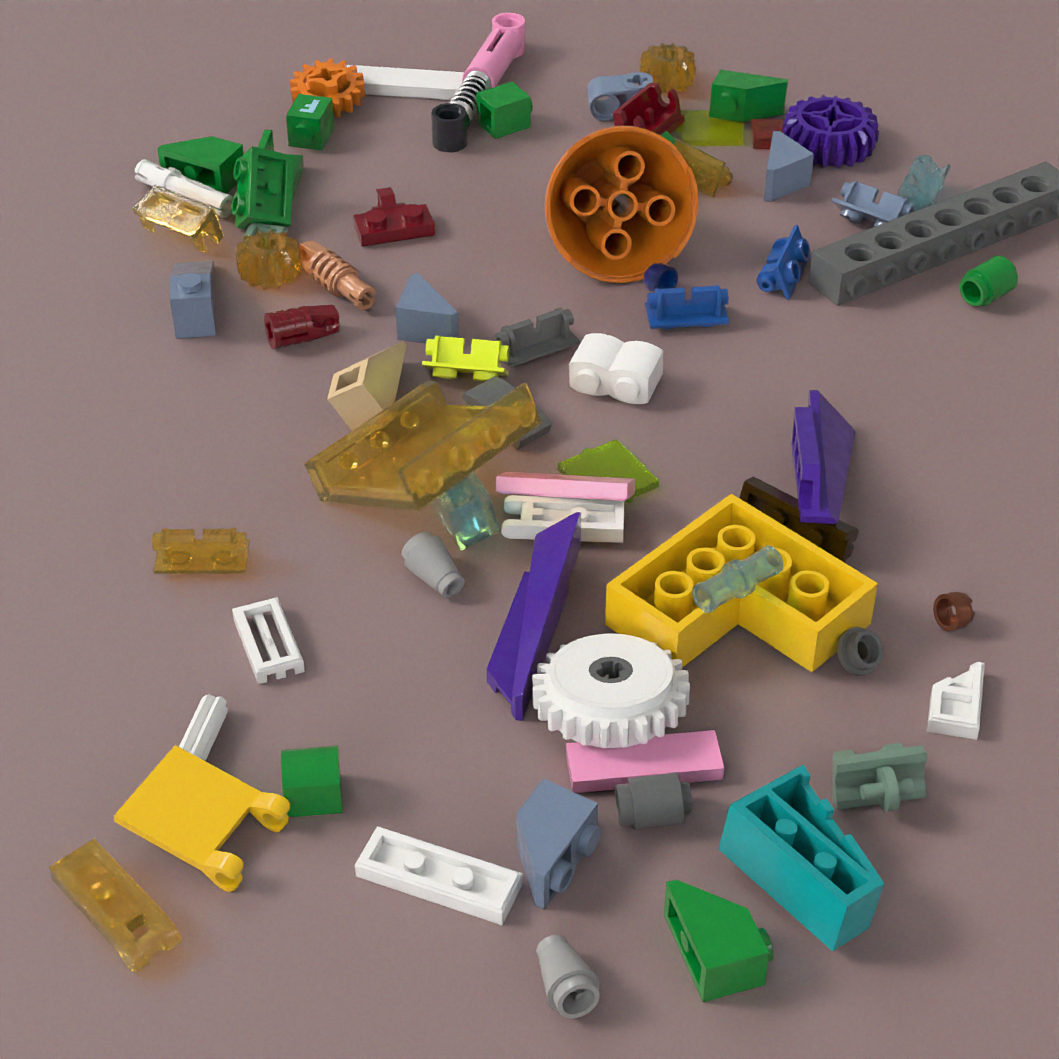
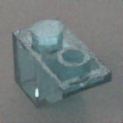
M472 468L429 487L424 492L426 499L460 551L501 532L490 495Z

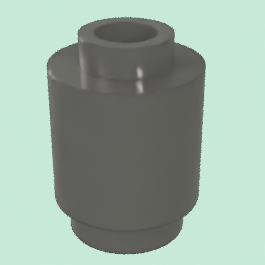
M677 772L627 778V783L615 785V801L620 826L632 825L634 830L679 825L684 823V813H690L693 809L689 782H680Z

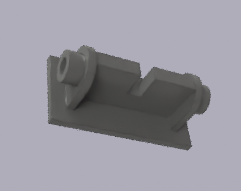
M557 308L554 311L536 316L535 328H533V322L530 319L510 326H503L501 332L496 333L495 338L496 341H501L502 345L509 346L508 362L504 363L511 368L580 344V340L569 330V325L574 323L572 312L569 309Z

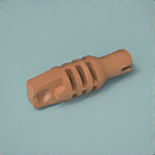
M313 240L300 243L299 264L313 280L332 295L346 297L360 310H367L374 305L376 297L373 296L376 295L375 288L359 278L358 271L354 266L342 259L334 251Z

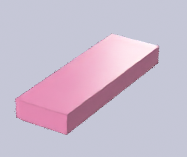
M505 472L496 476V492L498 494L626 501L635 494V479Z
M715 730L665 734L661 738L655 736L648 740L646 744L640 743L626 748L584 746L580 742L566 743V758L571 787L575 793L615 790V785L627 783V778L677 772L680 782L688 781L689 783L723 780L724 765Z

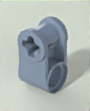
M634 72L626 75L595 77L587 86L591 114L600 121L612 120L613 112L649 83H653L652 76L648 73ZM604 96L609 97L606 100H598L599 98Z

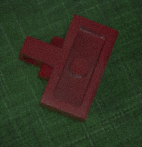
M391 187L376 189L378 196L377 206L372 207V210L366 213L353 215L354 228L361 247L435 235V224L427 205H406L405 202L396 203L395 194Z

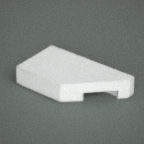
M976 662L970 665L969 671L953 679L947 677L933 684L927 732L977 740L980 728L985 663Z

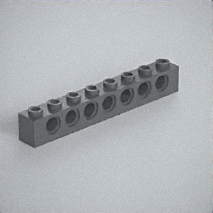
M1043 162L813 250L809 283L839 306L1059 218V170L1048 162Z

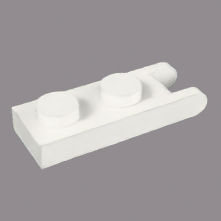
M510 495L504 500L505 512L521 515L520 520L508 519L502 523L501 533L506 538L534 540L539 532L576 512H581V541L623 543L624 501Z

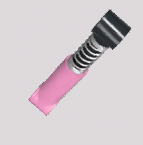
M507 12L493 17L492 31L463 74V82L449 103L440 104L432 109V144L437 150L457 152L467 146V129L477 111L476 93L496 87L513 59L522 56L525 52V19L523 16Z

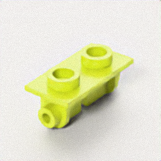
M436 335L435 339H427L426 355L432 356V362L422 361V365L428 370H433V377L457 379V372L472 373L473 380L485 382L494 376L508 377L509 375L505 368H500L501 362H508L509 346L502 345L501 341L472 339L471 354H464V338Z

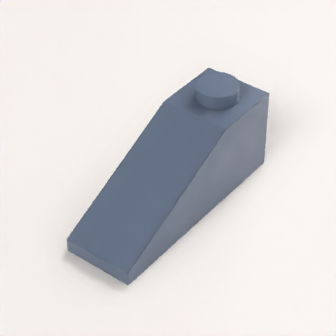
M213 260L174 264L170 275V304L176 339L216 336Z

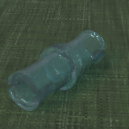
M766 545L743 560H731L723 565L720 573L693 587L692 594L696 605L702 611L710 613L735 597L744 598L750 595L755 590L757 584L779 574L783 570L782 558L775 548Z

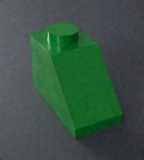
M720 69L712 83L709 117L746 122L783 115L785 112L788 79Z
M209 136L164 144L157 148L159 164L163 168H175L183 176L225 194L238 184V180L234 179L233 172L236 160L244 155L243 144Z
M677 879L666 882L664 917L702 1002L764 986L768 961L773 960V947L767 931L764 928H757L749 909Z

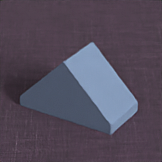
M773 131L766 172L764 201H774L811 185L814 154L781 131Z
M418 272L410 275L396 305L397 340L426 344L427 339H435L436 335L459 338L458 312Z

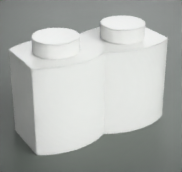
M587 334L569 363V386L578 392L594 396L609 394L611 397L625 403H648L663 374V350L647 342L629 341L624 343L606 334Z

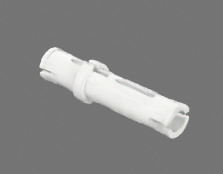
M147 159L141 160L135 168V173H137L135 179L137 181L155 187L164 196H176L222 218H227L232 213L233 196L183 176L175 168H163Z

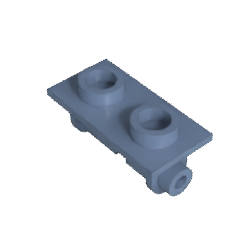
M855 180L851 183H844L841 189V196L844 197L843 201L836 198L832 199V202L841 210L840 215L856 223H861L862 219H866L875 223L873 227L910 214L915 210V206L910 204L909 199L885 191L879 204H876L874 202L879 190Z

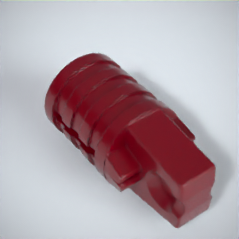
M334 305L301 306L296 309H287L286 311L280 310L275 313H265L264 325L268 342L272 349L280 348V346L286 347L291 344L311 342L315 339L339 332L340 318L339 312Z

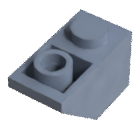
M544 778L516 813L517 849L534 904L542 909L546 908L556 892L562 894L566 891L573 879L575 866L583 855L589 857L594 852L601 837V828L597 826L598 803Z

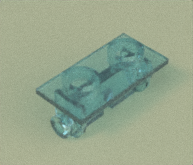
M929 155L917 156L908 171L910 174L906 175L898 190V196L909 199L910 204L915 206L914 212L936 204L935 199L938 192L945 185L944 180L951 166L948 164L939 169Z

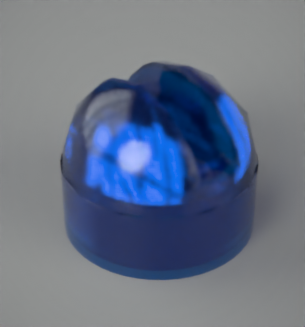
M654 263L644 273L645 286L652 293H655L656 288H675L678 282L676 269L664 263Z

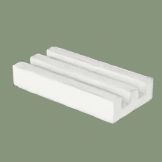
M278 597L232 609L234 623L258 685L267 682V675L275 674L276 679L285 678V670L293 669L295 675L305 672L303 658ZM270 611L288 656L280 658L263 616L264 612ZM246 617H253L269 661L263 662Z

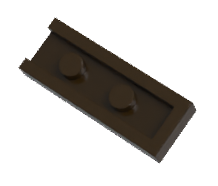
M754 476L744 481L739 497L741 500L844 563L852 555L854 549L852 543L856 541L859 533L856 527L841 520L836 524L800 522L797 498Z

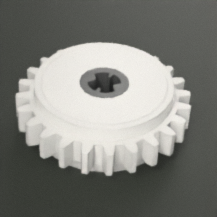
M625 634L591 635L576 639L567 645H560V650L556 654L548 653L546 655V663H538L537 674H534L532 677L533 707L538 709V719L540 721L548 720V729L550 731L559 730L563 733V739H572L584 746L626 748L640 743L646 744L648 740L655 736L660 738L665 736L666 727L676 728L678 726V717L686 716V705H689L690 696L689 673L686 670H682V661L680 659L671 660L672 652L669 649L662 650L655 642H649L645 639Z

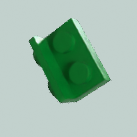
M252 146L241 158L236 160L233 176L235 180H238V185L231 208L232 214L236 215V228L244 229L249 223H261L286 228L291 225L293 155Z

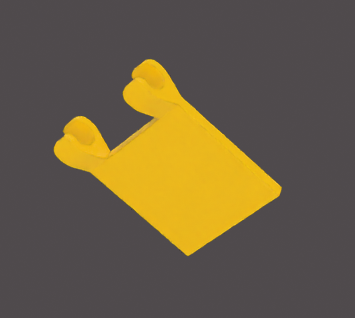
M174 745L116 812L114 822L201 870L222 890L233 892L242 882L243 876L240 872L243 870L244 863L238 856L218 850L249 812L265 828L275 833L280 832L289 821L287 812L290 809V803L285 797L274 793L261 792Z

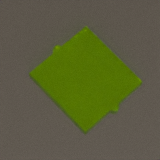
M681 110V115L685 116V122L676 129V132L680 133L682 146H743V123L709 117V110Z
M617 439L593 449L585 448L583 453L557 463V470L562 475L635 479V494L626 500L628 503L632 502L634 497L659 487V480Z

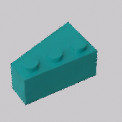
M803 764L730 804L718 850L833 952L869 929L885 883L853 836L842 833L832 818L835 811L827 798L819 799L809 784L811 775Z

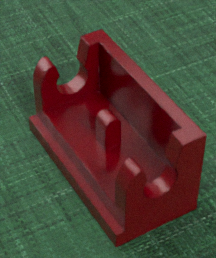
M649 83L613 112L615 126L640 127L655 132L658 135H662L666 131L671 134L685 122V116L681 115L679 97L675 89L672 88L668 91L669 104L665 103L661 97L662 92L659 83Z

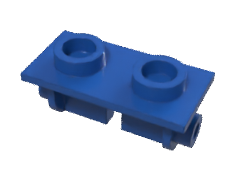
M794 225L789 237L779 238L774 242L766 260L767 264L763 266L757 276V284L762 291L783 290L786 300L790 299L797 283L800 281L806 263L810 260L809 243L806 239L802 238L798 225Z
M719 285L692 287L691 299L685 300L684 288H656L655 293L647 294L645 308L650 329H673L676 327L693 326L711 327L729 324L725 307L729 301L728 289H720Z

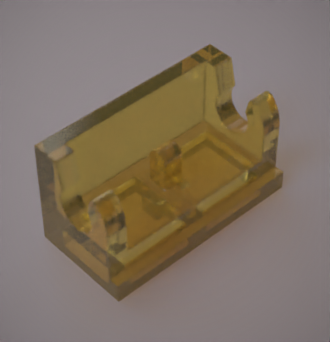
M156 184L132 208L134 214L139 216L144 229L154 232L155 227L153 223L190 237L195 249L204 253L207 252V246L204 243L205 235H208L211 241L219 243L224 237L213 206Z

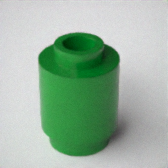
M999 255L994 256L965 273L959 285L961 296L971 306H987L1016 288L1018 284L1017 270L1014 264L1007 258Z

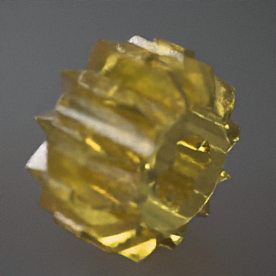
M660 43V46H649L648 50L641 54L639 72L651 75L653 83H659L662 94L672 88L675 91L684 92L687 90V87L693 85L696 76L694 53L687 51L685 46H675V43L671 45Z
M273 229L265 233L258 230L255 236H244L243 242L237 244L236 252L237 271L240 274V279L248 281L249 287L261 285L264 290L270 286L280 289L282 283H293L294 277L300 274L302 266L297 239L289 237L288 232L277 234Z

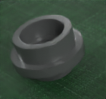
M861 627L847 629L841 634L837 644V654L841 665L848 673L861 676L869 674L880 664L883 657V646L879 637L874 632Z

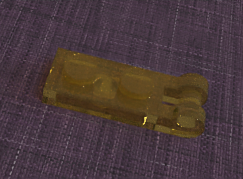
M95 838L49 866L52 880L113 946L132 973L135 974L150 964L149 957L159 950L163 949L168 952L182 942L181 934L174 922ZM145 925L150 931L137 939L132 932Z

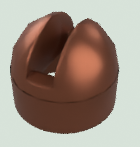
M949 592L939 595L933 605L936 622L946 631L964 628L972 622L975 616V611H973L971 605L973 600L966 593ZM952 606L955 607V615H953Z

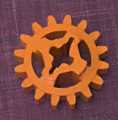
M329 58L327 62L315 60V66L312 67L304 64L302 65L303 72L294 71V79L290 80L292 103L298 94L332 98L333 115L337 118L341 117V111L343 110L352 113L353 105L361 106L362 97H365L363 73H357V66L355 65L347 68L346 61L344 60L338 64H334L332 58Z

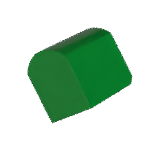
M338 745L281 750L283 797L290 803L287 815L289 817L343 813Z

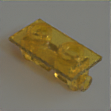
M673 137L676 140L674 146L692 169L697 190L710 197H714L718 187L730 185L733 174L725 166V162Z
M231 527V529H203V539L195 538L194 529L162 528L161 532H154L152 535L153 551H157L153 573H246L250 540L247 539L246 532H238L237 527Z

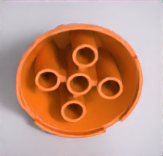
M635 126L604 128L577 141L557 163L551 174L545 196L546 224L551 239L559 253L581 273L610 283H627L650 277L656 274L655 271L672 258L675 259L687 244L693 232L698 213L697 184L692 169L688 166L684 157L664 137L650 130Z

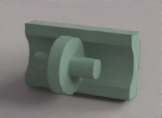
M902 743L886 744L877 752L862 754L854 752L853 749L835 751L833 754V804L837 810L880 804L884 812L898 810L900 801L926 798L924 769L927 762V752L922 745L905 748Z

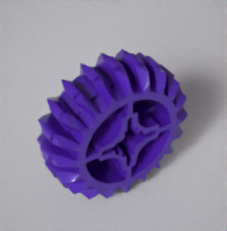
M822 95L821 98L811 96L808 97L807 101H797L796 105L789 107V112L783 121L782 129L785 135L814 154L813 165L821 164L824 168L828 165L840 168L844 164L851 167L855 162H864L866 157L872 156L879 137L877 116L872 113V109L863 107V103L860 101L852 102L849 97L841 99L837 95L834 97Z

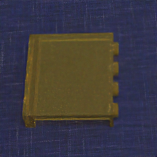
M426 381L306 461L304 465L321 502L420 511L541 424L542 421L527 383H522L490 406L446 405L438 382Z

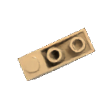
M404 341L334 373L327 400L355 435L370 429L377 430L391 420L407 347Z

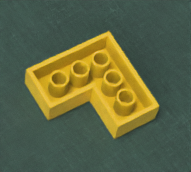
M730 494L606 584L605 625L618 634L639 637L649 642L657 643V646L662 650L669 649L672 652L671 660L680 659L683 668L739 624L799 665L813 672L837 652L838 640L845 630L855 627L865 629L871 624L878 583L745 501Z

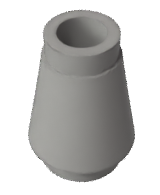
M421 532L413 536L404 545L402 557L405 559V567L444 598L456 595L463 588L465 579L461 576L439 536H432L429 532Z
M551 935L543 939L537 946L536 954L539 958L548 1005L565 1018H578L586 1015L595 1008L600 998V980L598 976L578 955L564 936Z

